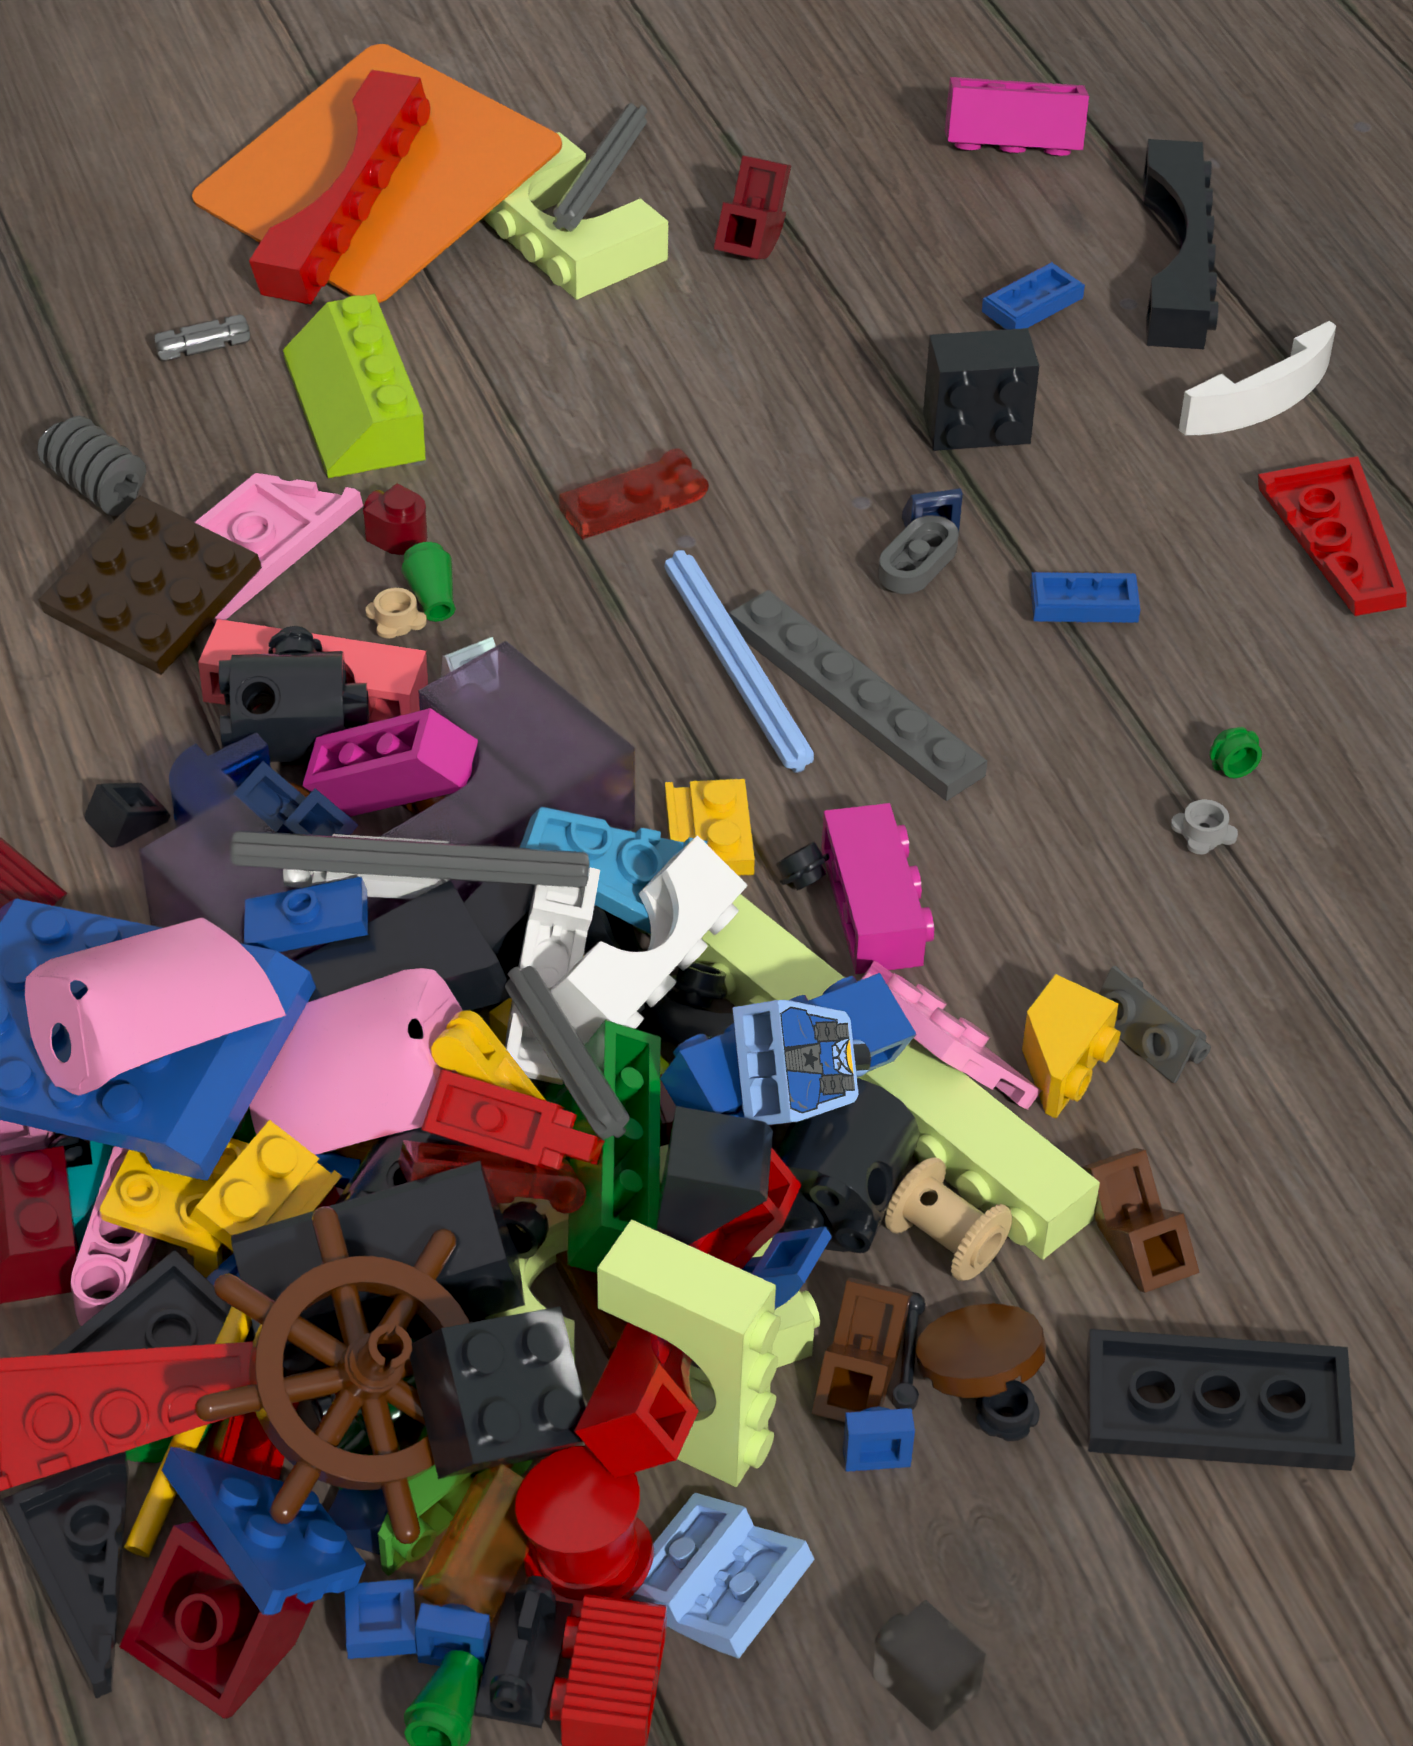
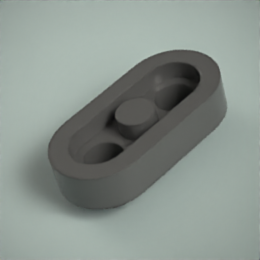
M934 515L922 516L913 520L881 553L878 572L881 584L899 594H910L924 589L955 557L959 536L956 525L944 517Z

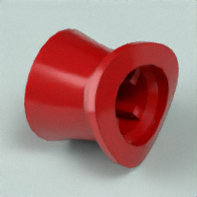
M587 1445L572 1446L547 1456L535 1465L521 1482L516 1495L515 1513L518 1524L527 1536L524 1550L526 1578L529 1576H541L548 1579L552 1583L551 1591L554 1593L556 1601L573 1604L571 1616H581L585 1594L629 1600L643 1584L651 1569L654 1558V1545L647 1526L637 1517L640 1506V1487L636 1474L632 1473L614 1478Z

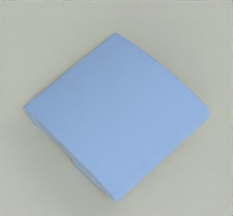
M694 1492L653 1543L654 1558L651 1569L643 1584L629 1600L667 1605V1626L707 1647L739 1659L815 1559L805 1540L754 1526L746 1507Z

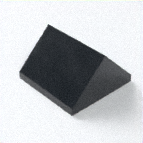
M676 1106L661 1181L655 1230L689 1245L767 1201L773 1131L764 1121Z

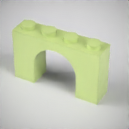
M557 132L562 140L560 152L482 218L496 230L501 238L509 241L523 253L529 262H533L556 285L561 286L576 300L668 260V220L641 198L603 215L582 219L575 230L571 232L564 227L559 230L555 228L553 221L556 217L547 215L542 211L560 202L586 164V153L560 132Z
M631 1220L598 1266V1308L667 1340L687 1354L700 1367L697 1368L691 1365L689 1374L691 1396L699 1412L677 1459L737 1488L750 1466L758 1469L763 1464L774 1439V1433L768 1430V1421L776 1402V1395L770 1393V1385L777 1369L778 1356L772 1354V1349L781 1322V1318L774 1314L776 1285Z

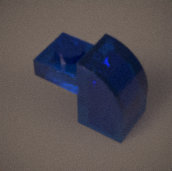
M257 733L228 745L209 756L197 744H194L178 756L170 769L169 786L175 826L181 838L200 859L230 845L234 832L238 830L249 831L248 825L223 806L262 761L271 767L268 744Z

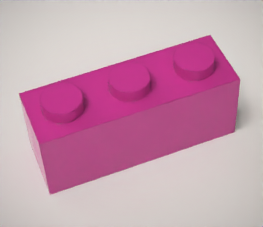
M950 77L945 122L946 137L948 142H955V147L965 150L981 149L982 144L999 145L1000 150L1011 153L1025 152L1026 147L1044 148V152L1047 154L1058 156L1070 155L1071 150H1083L1089 94L1084 85Z
M431 708L316 737L302 786L311 792L316 788L350 817L464 791L472 773V762L478 740Z
M890 803L825 810L823 814L821 850L823 855L828 853L830 856L825 865L855 974L866 973L874 961L880 963L887 970L923 966L926 942L934 940V923L930 908H921L919 902L922 887L918 867L916 865H908L909 839L905 825L896 824Z

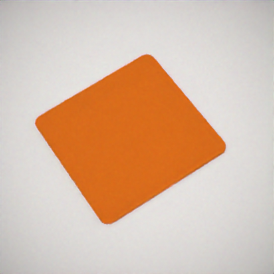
M376 44L366 48L205 179L192 193L196 206L260 243L270 227L294 216L312 204L331 187L345 169L354 150L358 133L357 116L352 99L371 69L420 77L425 96L430 102L428 122L417 133L410 145L408 154L399 162L391 175L388 186L379 194L371 207L368 218L361 223L351 239L349 249L341 255L328 280V283L351 296L375 294L378 303L384 302L557 155L562 148L561 137L556 132L387 44Z

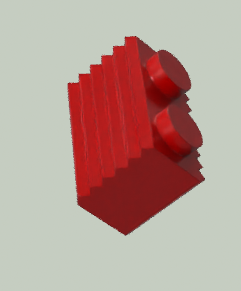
M585 1594L581 1616H568L564 1631L562 1657L572 1659L571 1668L569 1670V1678L556 1677L550 1706V1720L561 1721L562 1746H647L667 1634V1605Z

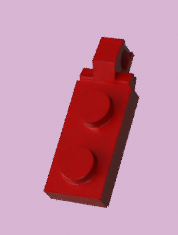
M442 1069L421 1129L439 1137L543 1169L547 1166L560 1170L564 1155L597 1165L602 1146L605 1142L598 1139L597 1136L574 1130L573 1126L577 1115L563 1110L564 1107L558 1104Z

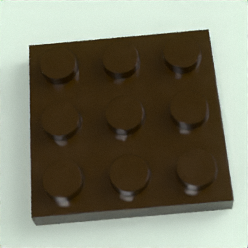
M139 495L38 601L45 614L162 675L257 574L262 565L257 553Z

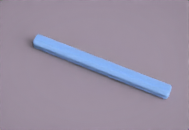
M684 550L675 551L673 557L665 561V571L784 767L791 768L795 773L804 771L805 766L814 760L813 750L693 556L687 555Z

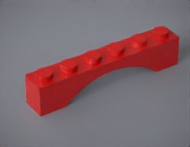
M371 69L352 99L357 116L358 133L354 150L345 169L331 187L312 204L294 216L270 227L249 259L261 295L311 305L320 289L327 284L330 273L341 255L349 249L351 239L361 223L368 218L374 202L381 191L388 186L391 175L401 159L408 154L412 141L421 127L428 122L430 102L425 96L420 77Z
M771 1148L767 1201L689 1244V1246L742 1269L755 1253L783 1227L801 1187V1183L773 1148ZM627 1322L574 1431L614 1478L676 1461L699 1412L692 1399L689 1374L692 1359L667 1340Z

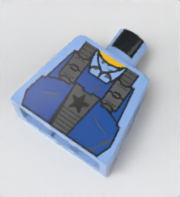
M774 1000L733 1007L744 1118L764 1121L767 1125L798 1122L856 1101L859 1095L857 1077L863 1076L868 1071L871 1064V1054L863 1041L853 1040L851 1020L845 1011L790 1000Z

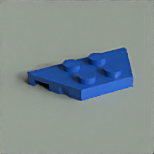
M170 1448L162 1472L263 1615L280 1613L288 1596L297 1594L296 1598L307 1604L322 1599L325 1593H340L357 1587L366 1563L347 1539L346 1532L337 1526L319 1502V1497L312 1490L296 1518L288 1524H280L272 1519L270 1507L284 1484L283 1481L181 1448Z

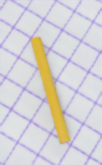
M232 1306L215 1344L244 1342L252 1326L251 1318ZM207 1425L173 1436L124 1545V1548L131 1553L142 1557H149L177 1495L176 1490L162 1472L170 1448H181L195 1453Z

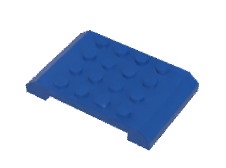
M14 899L0 908V1120L145 1153L153 1169L207 1181L316 988L310 971L276 950L241 944L266 973L279 997L286 1016L235 1031L155 1059L117 1075L96 1090L78 1096L63 1088L55 1087L50 1077L46 1074L31 1038L25 1000L26 977L36 967L50 959L158 930L161 927L21 899ZM78 980L70 982L73 996L77 1000L81 999L88 991L87 986ZM56 1023L52 1029V1047L56 1057L65 1063L71 1056V1040L65 1026L61 1023Z

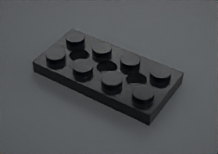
M1090 1329L1087 1341L1088 1452L1351 1471L1355 1460L1348 1347ZM1143 1386H1157L1164 1389L1171 1399L1164 1403H1151L1144 1400L1137 1390ZM1211 1390H1220L1229 1394L1236 1404L1228 1408L1214 1407L1205 1401L1202 1394ZM1274 1395H1286L1293 1398L1300 1405L1301 1409L1292 1413L1281 1412L1273 1408L1267 1399Z

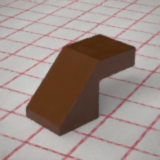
M1133 1148L1081 1167L1100 1182L1094 1213L1097 1226L1140 1292L1146 1293L1200 1273L1184 1213L1162 1209L1145 1149Z
M852 1277L846 1281L834 1340L825 1350L811 1414L845 1422V1415L848 1412H861L871 1407H883L899 1354L912 1292Z

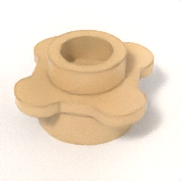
M403 588L383 590L375 597L374 602L369 603L366 607V616L376 622L377 634L383 638L405 635L411 629L420 630L427 623L426 615L417 610L415 595Z

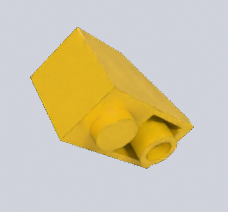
M1057 974L1054 975L1027 1011L1022 1051L1034 1084L1042 1090L1039 1098L1045 1114L1055 1119L1070 1099L1078 1102L1082 1098L1091 1081L1092 1069L1098 1061L1106 1063L1111 1058L1121 1035V1032L1115 1029L1118 1003Z

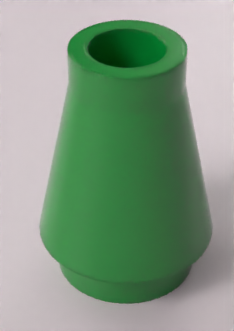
M418 543L409 548L404 554L401 572L422 606L427 620L432 622L444 621L450 618L456 610L453 601L452 557L438 543Z
M460 1650L449 1651L444 1655L439 1668L404 1713V1723L406 1725L405 1738L410 1746H466L471 1738L478 1682L483 1672L482 1664L475 1656Z

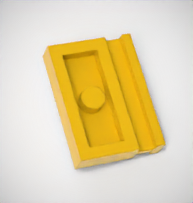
M745 779L690 781V787L674 788L673 782H665L668 838L685 842L689 837L695 838L698 835L702 840L707 841V845L738 876L754 875L755 858Z
M269 1120L196 1205L189 1217L233 1251L231 1244L232 1235L315 1211L342 1176L335 1170L331 1174L317 1163L319 1158Z

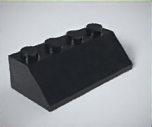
M481 1161L328 1206L334 1209L338 1215L349 1257H383L413 1267L435 1231L444 1228L451 1230L456 1237V1246L436 1281L457 1301L469 1322L525 1305L518 1253ZM315 1211L232 1235L231 1244L240 1279L276 1301L283 1291L301 1275L322 1265L323 1262L312 1224V1216ZM358 1291L368 1331L372 1333L379 1325L394 1299L376 1293ZM331 1296L319 1300L299 1315L343 1342ZM417 1314L406 1330L410 1339L432 1333L430 1328ZM251 1318L256 1335L260 1323ZM286 1340L283 1353V1377L326 1365Z

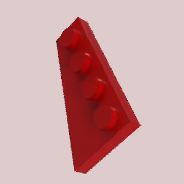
M1358 456L1258 474V485L1261 493L1354 616L1406 607L1407 592Z
M253 1341L0 1358V1491L220 1421L208 1422L198 1418L195 1412L196 1402L200 1397L207 1394L250 1385L249 1364Z

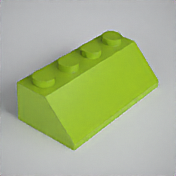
M355 295L346 299L327 302L283 349L284 360L327 478L426 460L423 412L376 295Z

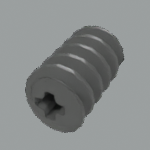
M79 415L69 418L65 422L55 423L39 438L37 448L39 460L46 467L51 468L69 485L76 488L83 496L88 497L106 514L112 516L120 515L137 498L146 475L145 463L139 456L133 455L127 447L120 445L114 437L107 435L101 427L95 426L89 418Z

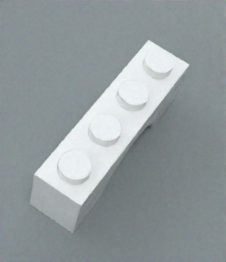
M698 835L673 856L639 893L647 910L651 925V940L648 951H624L600 941L579 959L550 990L584 1045L604 1020L636 1029L644 1020L637 1012L642 1004L646 1002L652 1007L662 999L676 983V980L670 975L672 970L676 966L682 971L687 969L708 947L701 939L708 930L713 935H716L739 912L732 903L748 885Z

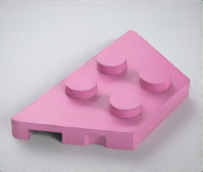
M255 473L195 521V523L257 553L262 565L257 574L212 620L213 623H216L217 619L226 620L362 508L363 503L360 492L345 487L342 495L318 491L316 482L298 479L285 481L278 476Z
M876 961L871 964L861 980L878 973L882 975L915 1030L916 1036L914 1039L945 1063L966 1073L992 1090L996 1086L1024 1109L1028 1110L1042 1090L985 1046L990 1039L985 1032L962 1017L957 1020L943 1009L947 1003L920 984H917L915 987L895 973L892 974Z

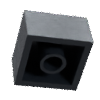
M1028 328L929 335L923 415L933 451L1031 444L1040 365Z
M561 1306L445 1327L412 1343L410 1361L438 1479L547 1457L556 1451L584 1443L574 1432L586 1407Z

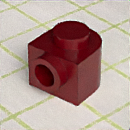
M396 483L385 493L381 490H375L368 496L363 507L367 542L396 555H404L412 546L427 542L426 503L419 494Z

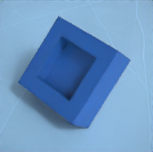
M871 1407L861 1412L846 1413L843 1438V1456L846 1472L911 1467L915 1435L912 1409L890 1410L885 1407Z
M413 1579L358 1583L357 1587L345 1591L348 1659L417 1654Z
M421 1603L415 1625L418 1663L440 1666L447 1652L460 1650L475 1656L481 1662L483 1667L482 1674H484L491 1649L490 1616L477 1613L472 1608L461 1604L436 1606Z

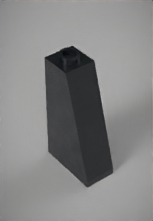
M451 880L369 922L368 935L331 942L295 961V963L310 971L316 986L308 1002L403 970L418 968L435 970L446 982L462 1010L470 1011L511 998L505 989V984L508 981L497 957ZM416 1018L411 1019L408 1027L419 1025L420 1022Z

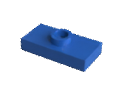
M1051 262L983 298L982 313L1007 330L1029 328L1083 299L1085 285Z
M1032 572L1030 590L1034 621L1139 623L1141 609L1137 579L1134 573Z
M362 876L245 899L244 944L283 952L368 935L367 888Z

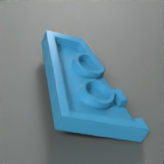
M540 807L530 818L520 848L587 853L589 855L590 867L600 869L594 905L651 934L649 916L639 893L664 865L694 838L689 837L685 842L661 838V831L641 827L637 832L612 828L603 819Z

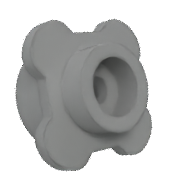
M1202 799L1190 803L1186 807L1185 813L1174 815L1171 822L1172 829L1184 836L1188 842L1187 848L1195 854H1207L1209 850L1214 849L1220 844L1232 845L1236 842L1238 836L1237 829L1234 826L1228 825L1229 813L1227 809L1213 800Z

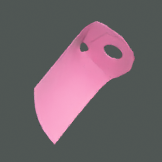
M203 917L50 959L36 967L26 977L25 1000L31 1038L45 1072L55 1087L63 1088L78 1096L96 1090L117 1075L155 1059L235 1031L286 1016L277 993L255 958L237 940ZM74 980L83 982L88 989L87 993L78 1000L73 996L70 989V982ZM56 1023H61L65 1026L71 1040V1056L65 1063L56 1057L52 1047L51 1035Z
M433 969L403 970L308 1002L249 1106L256 1135L271 1120L314 1155L368 1140L421 1128L441 1069L446 1070L435 1063L431 1053L432 1045L437 1037L446 1030L450 1020L458 1012L463 1011L442 977ZM416 1018L420 1022L423 1029L422 1039H413L409 1036L408 1024L411 1019ZM446 1070L458 1074L456 1070Z

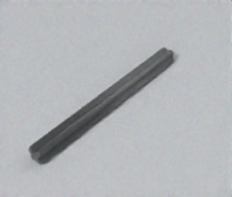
M629 103L623 109L553 210V214L556 217L553 221L555 228L559 230L564 227L571 232L578 226L646 125L647 120L644 116L648 111L645 106L640 105L637 108L634 104Z
M242 830L233 833L230 843L231 862L239 867L573 888L587 886L590 873L589 855L578 851Z

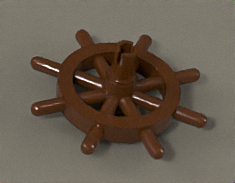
M323 1206L318 1208L312 1216V1224L323 1264L301 1275L283 1291L276 1301L235 1275L223 1274L216 1279L214 1283L215 1294L221 1300L260 1323V1326L253 1341L250 1355V1385L204 1395L197 1400L195 1412L198 1418L208 1422L256 1412L259 1422L272 1444L294 1465L271 1504L270 1514L275 1522L280 1524L292 1522L317 1480L346 1489H382L395 1538L402 1544H411L419 1538L420 1524L408 1481L419 1477L435 1464L428 1435L416 1444L400 1451L388 1403L426 1426L417 1388L401 1379L414 1376L410 1361L412 1341L406 1330L416 1314L426 1323L432 1333L441 1328L470 1323L457 1301L436 1281L455 1249L456 1237L451 1230L445 1228L435 1231L413 1267L383 1257H349L336 1211L330 1207ZM358 1291L376 1293L394 1299L379 1325L372 1333L368 1331ZM331 1296L343 1342L299 1315L319 1300ZM286 1340L329 1367L283 1377V1353ZM335 1394L336 1397L315 1432L306 1426L292 1405L295 1402ZM359 1409L362 1411L373 1455L356 1454L337 1448ZM514 1464L495 1467L494 1469L498 1471H507L514 1466Z

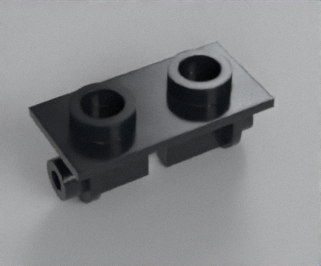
M529 1576L526 1578L525 1584L519 1585L516 1588L515 1593L506 1591L475 1703L474 1716L542 1729L563 1647L566 1621L568 1616H571L573 1608L572 1603L556 1601V1597L551 1591L552 1583L548 1579L541 1576Z

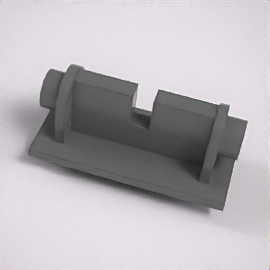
M1116 966L1111 967L1099 995L1118 1003L1115 1029L1121 1032L1120 1039L1172 1083H1176L1188 1060L1198 1064L1209 1054L1211 1046L1206 1042V1034L1200 1029L1194 1030L1177 1015L1173 1014L1165 1005L1143 988V982L1137 977L1130 978Z

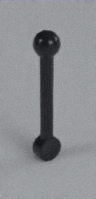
M912 1292L905 1322L900 1384L894 1388L892 1403L896 1409L911 1408L913 1410L918 1403L919 1393L917 1388L913 1386L918 1318L924 1312L926 1303L924 1297L916 1292Z

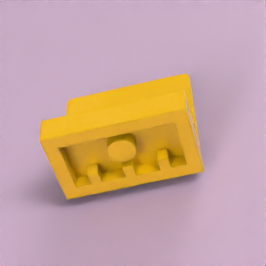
M231 1138L207 1181L153 1169L145 1153L129 1150L100 1206V1218L103 1221L187 1248V1253L194 1256V1268L207 1278L215 1269L218 1270L219 1266L234 1252L189 1216L196 1205L249 1143Z

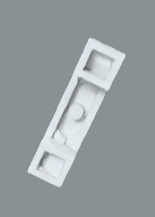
M1328 321L1295 337L1290 357L1236 384L1223 374H1220L1185 391L1179 431L1184 435H1206L1232 431L1265 421L1294 406L1307 396L1324 376L1329 365L1336 325Z
M590 867L587 886L583 888L535 885L518 968L520 970L527 966L536 968L549 990L583 957L587 932L592 921L600 869ZM512 1000L505 1048L528 1078L562 1085V1079Z

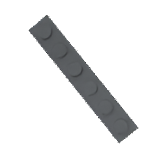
M770 590L763 592L729 612L730 618L749 645L945 801H948L986 776L987 760Z

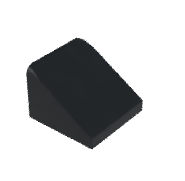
M102 783L96 785L84 818L110 847L115 848L125 845L167 823L171 814L142 783Z

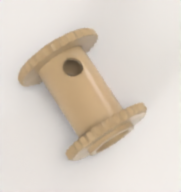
M936 1157L929 1158L916 1165L896 1188L886 1210V1226L892 1233L898 1234L911 1228L914 1224L954 1253L953 1264L951 1265V1272L954 1278L959 1281L972 1279L989 1265L1004 1244L1012 1225L1011 1210L1005 1205L997 1204L995 1207L992 1206L990 1210H987L985 1214L943 1185L947 1168L945 1163Z

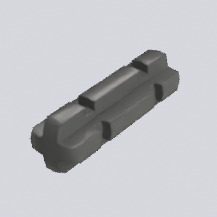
M238 314L225 317L224 323L221 324L216 319L179 328L180 333L174 334L173 329L156 333L154 335V346L161 361H169L180 358V353L185 352L186 356L225 348V342H230L231 346L247 343L250 340V329L244 315Z

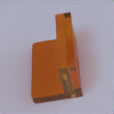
M503 1464L475 1475L414 1591L416 1594L436 1606L446 1604L468 1606L477 1613L489 1615L491 1625L505 1597L506 1591L509 1590L531 1547V1541L518 1524L515 1513V1494L524 1479Z

